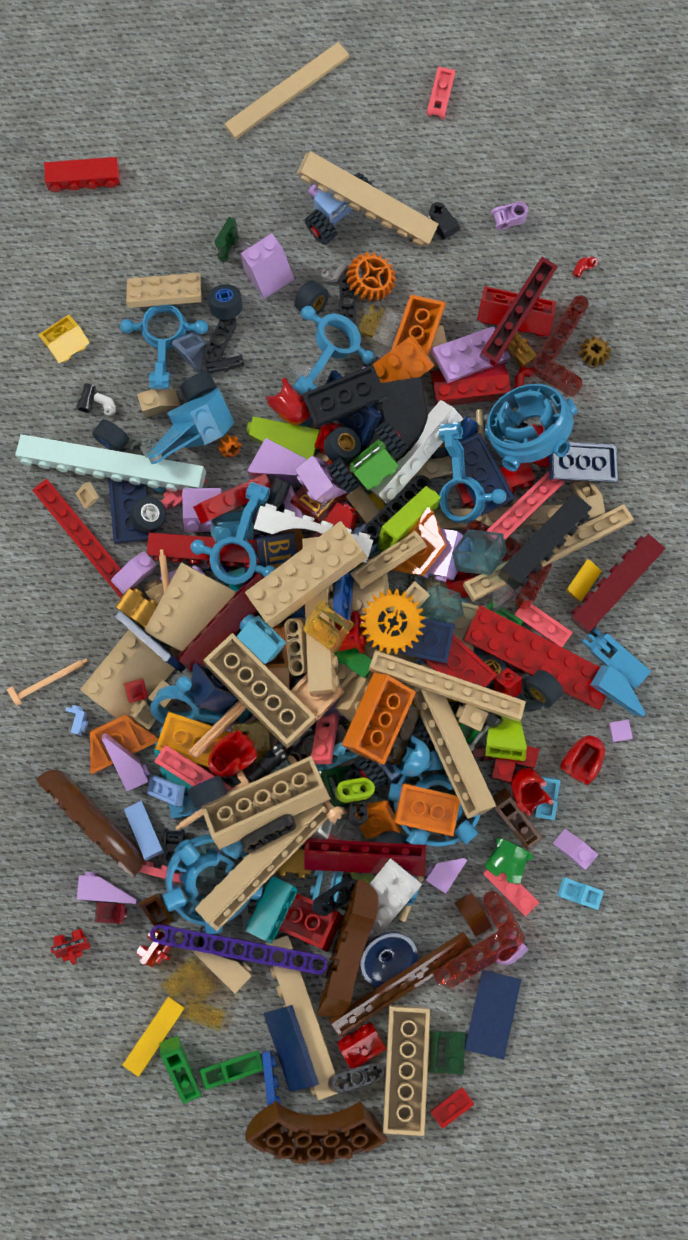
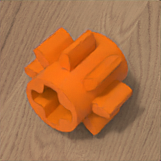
M226 434V436L219 439L220 442L217 448L223 457L229 455L233 458V456L240 453L242 444L235 435L230 437Z

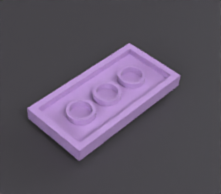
M494 326L431 349L430 352L447 383L493 367L479 357L484 346L495 331ZM507 350L497 365L509 361L511 357Z

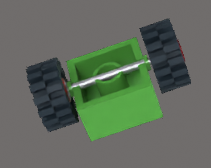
M387 420L375 429L382 441L378 439L349 462L350 467L341 458H338L328 466L330 473L348 494L361 485L360 481L367 490L376 488L384 477L391 476L397 470L398 464L388 449L397 457L408 446Z

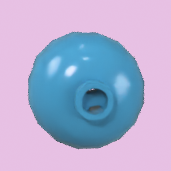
M411 736L400 765H393L394 771L407 777H415L424 770H427L431 760L426 743Z

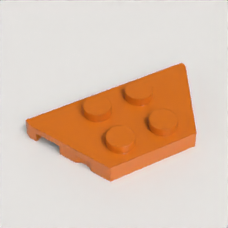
M430 508L425 510L406 535L408 536L416 531L427 547L391 571L424 576L446 548V541L435 514Z
M127 714L91 730L90 773L93 774L113 764L103 743V734L107 733L132 754L158 742V737Z

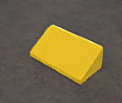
M587 559L565 592L582 602L602 570L591 560Z

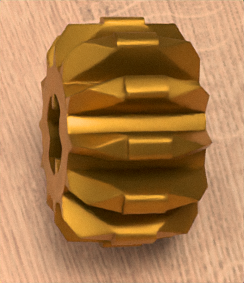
M595 335L592 336L591 340L586 338L584 343L580 345L581 351L579 356H583L582 362L588 361V367L592 363H594L595 368H598L599 364L603 366L606 360L610 358L608 353L611 352V348L607 347L609 342H602V336L598 340Z

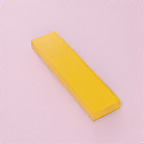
M168 996L122 1066L139 1077L159 1048V1043L163 1042L185 1007Z

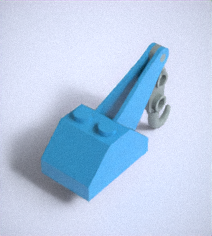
M215 388L167 412L173 425L158 443L151 438H141L133 442L129 450L133 451L135 447L142 445L140 448L144 456L149 458L151 464H157L182 447L202 446L222 437L235 422L220 390Z

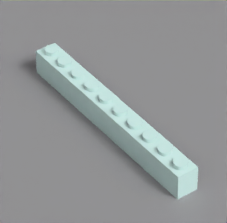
M22 434L20 435L15 454L20 463L26 466L34 464L44 469H49V467L56 468L61 472L74 471L78 475L91 474L100 479L108 477L117 482L125 480L134 485L142 483L147 484L151 488L164 487L173 492L177 490L182 491L183 488H203L206 476L204 466L165 459L157 464H151L149 458L142 455Z

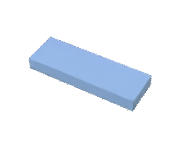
M150 775L147 789L148 795L175 806H182L185 786L157 775Z
M140 801L125 808L124 811L144 859L148 861L164 853L144 803Z

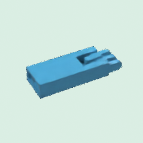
M594 627L591 631L597 636L594 637L591 633L587 635L592 642L590 643L586 639H583L581 642L591 650L590 653L606 666L612 664L618 667L620 673L626 677L634 691L651 671L608 633L604 635ZM603 648L607 654L612 650L615 654L609 659L600 650Z

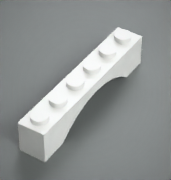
M440 400L428 414L427 423L419 440L397 462L398 467L395 473L384 477L376 488L369 490L388 504L400 493L444 442L441 441L439 436L440 424L461 422L463 420L462 416L454 407Z
M265 504V507L260 506L254 529L270 534L293 528L309 529L324 534L332 528L333 524L325 521L318 524L314 522L312 517L303 515L302 518L295 516L296 512L284 509V513L276 511V506ZM359 532V535L351 534L368 557L373 540L370 539L371 535Z

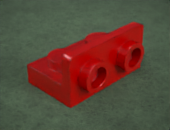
M359 611L351 612L350 626L343 628L336 622L335 648L337 651L357 648L360 654L365 653L367 638L362 632L366 627L360 626L365 620L360 618L362 615Z
M371 1022L360 1026L358 1030L350 1035H345L337 1042L343 1057L351 1069L359 1067L386 1050L384 1043Z

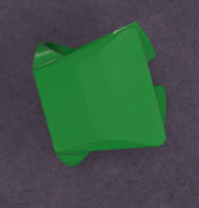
M496 838L497 848L485 863V868L496 877L501 873H505L508 883L520 884L526 862L534 856L528 849H524L505 838Z

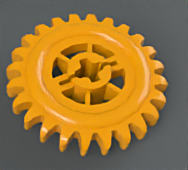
M388 589L387 595L380 591V598L372 595L374 602L366 601L369 608H362V610L367 614L360 616L361 619L365 620L360 626L366 627L362 634H369L366 642L373 640L372 648L379 645V652H381L385 647L387 654L390 653L391 649L394 650L395 654H398V648L406 652L405 645L413 648L411 641L419 642L416 635H423V633L418 629L425 627L424 624L420 623L425 617L419 616L423 609H416L419 601L412 603L414 596L411 595L406 598V591L400 596L398 589L395 590L394 594ZM395 607L392 613H387L385 609ZM401 610L405 613L407 619L400 617ZM384 611L386 616L383 622H378L380 613ZM396 615L398 624L390 628L388 619H392ZM407 621L405 630L401 632L399 628L402 626V622ZM378 624H384L386 627L384 633L380 630ZM398 630L400 633L397 636H390L392 631Z

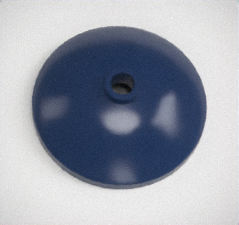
M391 931L379 934L371 939L364 948L359 964L361 973L370 984L379 987L416 963L417 949L413 941L403 933Z

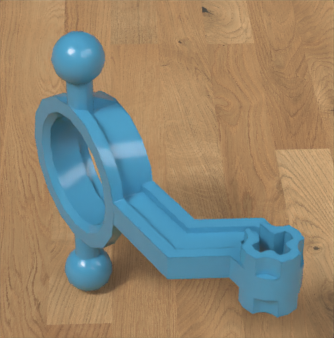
M159 305L149 308L140 323H133L129 319H124L120 323V330L126 334L131 333L133 330H142V335L146 342L158 349V361L155 363V372H150L149 387L150 389H169L170 374L167 372V349L173 348V340L185 336L187 331H195L200 335L205 334L208 330V324L204 320L186 323L185 317L176 307L172 305ZM167 312L178 318L180 325L174 336L168 339H158L149 333V321L158 313Z
M312 306L302 308L301 316L307 321L312 320L316 323V342L323 352L306 377L301 375L292 387L300 395L317 387L313 381L330 357L343 359L350 354L357 353L361 356L364 364L371 365L375 362V353L371 350L365 351L360 347V332L350 319L334 313L321 318L316 314ZM325 326H333L340 329L347 336L350 347L342 349L331 344L325 335Z
M460 422L440 424L439 436L441 441H445V448L452 457L453 479L443 486L439 494L441 498L438 506H440L441 511L448 519L455 523L467 524L481 516L485 509L486 501L501 504L506 500V493L502 489H495L492 493L485 494L484 488L477 480L466 477L464 449L458 440L462 439L463 435ZM460 483L471 486L476 496L475 507L468 515L463 517L453 514L447 504L449 491L456 484Z
M250 482L246 491V498L250 499V501L243 510L236 537L223 538L213 548L206 546L202 540H194L191 543V551L194 554L200 555L204 553L210 555L212 571L218 579L225 583L234 585L244 583L253 576L254 572L266 577L276 569L274 566L263 567L258 565L256 550L247 541L252 519L260 508V504H265L269 497L270 488ZM231 543L238 544L248 552L250 567L245 574L231 575L221 566L220 552L225 545Z
M182 676L178 678L176 685L165 686L157 692L156 697L151 702V713L156 720L164 724L170 710L164 708L160 702L171 698L187 702L192 709L187 712L173 713L194 720L216 724L239 700H236L224 714L213 713L206 708L201 709L194 703L195 699L190 694L192 681L187 676ZM246 708L237 717L238 722L244 723L249 720L252 713Z

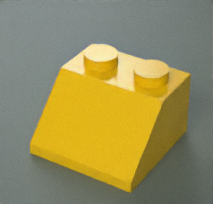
M69 314L38 334L58 363L69 360L71 355L84 350L90 343L79 325Z

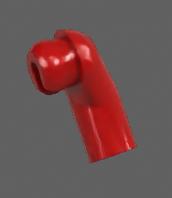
M589 256L579 259L572 275L580 278L584 270L592 269L597 265V258Z
M526 366L520 368L515 376L514 389L524 386L525 377H531L532 368H527Z

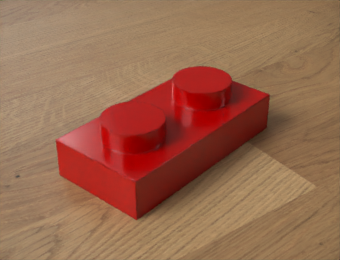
M460 1087L431 1109L430 1113L443 1129L475 1104L464 1088Z

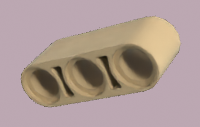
M302 617L291 618L284 624L288 668L291 674L299 676L308 673L306 619ZM295 623L298 624V630L295 629ZM297 643L300 644V650L297 648ZM300 662L302 664V670L299 667Z

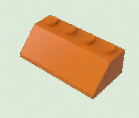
M410 294L392 349L413 335L426 355L429 356L446 302Z
M373 673L341 746L384 765L416 692L387 674Z

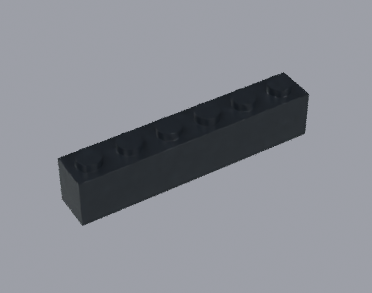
M574 493L501 568L498 576L515 591L520 586L524 587L530 581L529 576L532 573L536 575L543 567L541 564L544 561L548 562L555 553L553 551L556 548L560 550L567 542L565 540L568 535L572 537L579 529L577 526L580 523H586L590 518L589 512L592 507Z

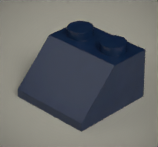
M199 663L193 665L190 694L195 699L194 703L201 709L206 708L213 713L224 714L238 698L206 666Z

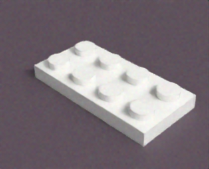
M391 858L370 883L376 890L379 901L376 921L372 929L381 934L422 885Z

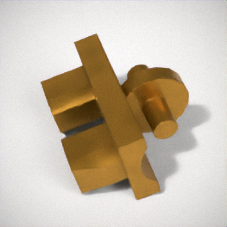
M517 332L507 351L515 358L519 367H524L534 360L537 354L528 345V339H523Z

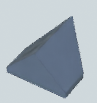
M195 331L173 340L172 345L175 353L197 373H201L203 353L208 343Z

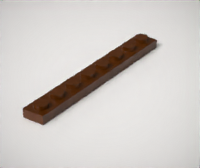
M464 931L350 1005L343 1015L329 1019L339 1037H342L474 950Z

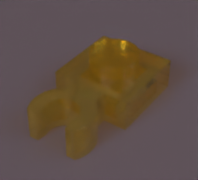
M371 304L369 308L370 316L364 314L358 330L360 334L375 339L382 320L378 318L383 315V307L380 308L379 312H374V304Z

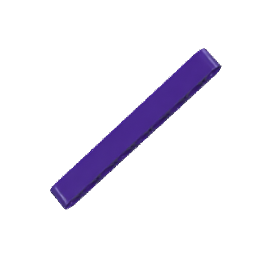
M164 924L156 925L150 931L151 940L158 944L314 974H321L327 968V959L321 954L208 934L206 932ZM158 928L165 931L163 939H158L155 935ZM177 932L184 934L185 940L183 943H178L175 940ZM197 936L204 938L205 944L203 947L195 945V938ZM217 939L222 940L225 944L222 951H218L214 947ZM237 943L244 946V953L241 955L236 954L234 951V946ZM256 947H261L264 950L262 958L254 956L253 951ZM281 951L284 954V960L282 962L275 961L273 958L274 952ZM295 955H302L304 958L303 965H295L293 957ZM317 958L322 959L324 962V967L320 970L313 967V961Z

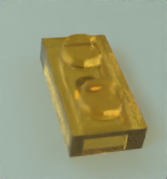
M188 998L182 1018L220 1031L227 1011Z

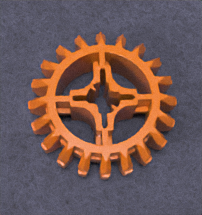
M368 252L364 253V255L359 254L348 266L349 271L346 273V276L349 278L347 283L352 284L350 290L355 289V296L360 294L361 300L364 297L367 298L368 302L372 299L375 302L379 299L383 300L386 296H389L391 290L395 287V271L391 270L393 264H387L388 258L385 260L381 259L382 254L376 257L375 252L371 255ZM359 268L361 269V274L363 276L361 279L359 277ZM381 275L383 276V280H384V285H383V286H382V284H381V279H380V276H381Z

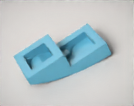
M541 776L547 784L542 788L554 803L552 805L545 803L537 806L535 817L555 820L561 780Z
M563 877L557 896L598 910L604 891Z

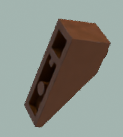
M506 787L492 796L496 804L494 808L526 849L531 848L543 839L527 815L517 808L515 799Z

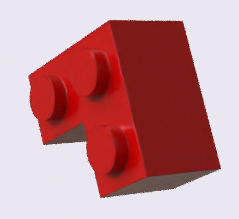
M527 746L525 761L495 757L490 779L510 783L515 765L534 769L539 749Z

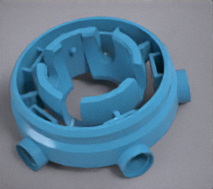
M543 384L520 386L506 393L495 403L487 419L485 437L487 440H490L497 454L504 458L502 465L510 471H517L521 463L537 461L552 453L558 457L567 455L570 450V443L566 440L572 431L573 415L577 414L578 410L571 398L565 400L562 394L553 387ZM549 400H552L553 405H554V407H555V409H556V411H557L558 414H555L554 409H553V406H552V404H551V402H550ZM519 406L516 412H512V409ZM541 417L539 420L544 431L538 436L532 425L520 429L512 427L519 426L528 418Z
M437 751L430 752L431 763L429 768L424 771H442L443 764ZM419 774L417 777L420 780L414 785L425 789L434 785L445 786L449 790L454 789L450 779L442 774H432L424 778ZM402 775L398 784L391 783L388 800L394 801L395 814L402 784L409 778ZM461 803L459 805L456 824L462 818L461 816L463 808ZM480 815L472 817L470 822L464 820L454 830L455 837L449 839L447 835H444L445 840L442 841L428 840L430 833L417 828H412L411 830L408 826L401 825V827L409 835L406 841L410 844L440 847L451 845L461 840L466 845L478 834L475 826Z
M203 835L191 840H185L176 847L166 871L167 893L162 896L169 912L176 909L186 920L205 926L206 933L218 934L223 932V926L216 931L198 912H193L195 906L197 907L206 898V896H197L199 893L196 889V878L204 868L216 866L220 860L226 864L225 871L228 876L229 872L235 869V863L228 855L236 860L239 857L243 860L248 854L244 851L241 840L221 848L222 851L215 848H206L208 854L200 855L195 847L214 842L211 835ZM180 860L183 861L181 866L178 864ZM175 869L180 871L179 879L184 884L181 886V889L176 882L172 883ZM261 886L228 921L238 916L246 908L250 900L258 901L263 887ZM183 893L190 901L187 908L183 907L186 904Z

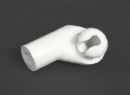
M96 393L94 401L103 404L105 415L113 416L116 412L114 400L103 394Z

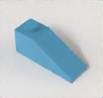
M612 664L609 666L601 665L590 685L633 715L644 717L646 713L628 680L620 673V669Z

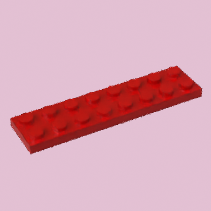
M481 605L478 606L462 641L530 676L538 670L547 671L558 680L562 686L563 693L594 709H601L606 696L590 685L600 669L599 666Z

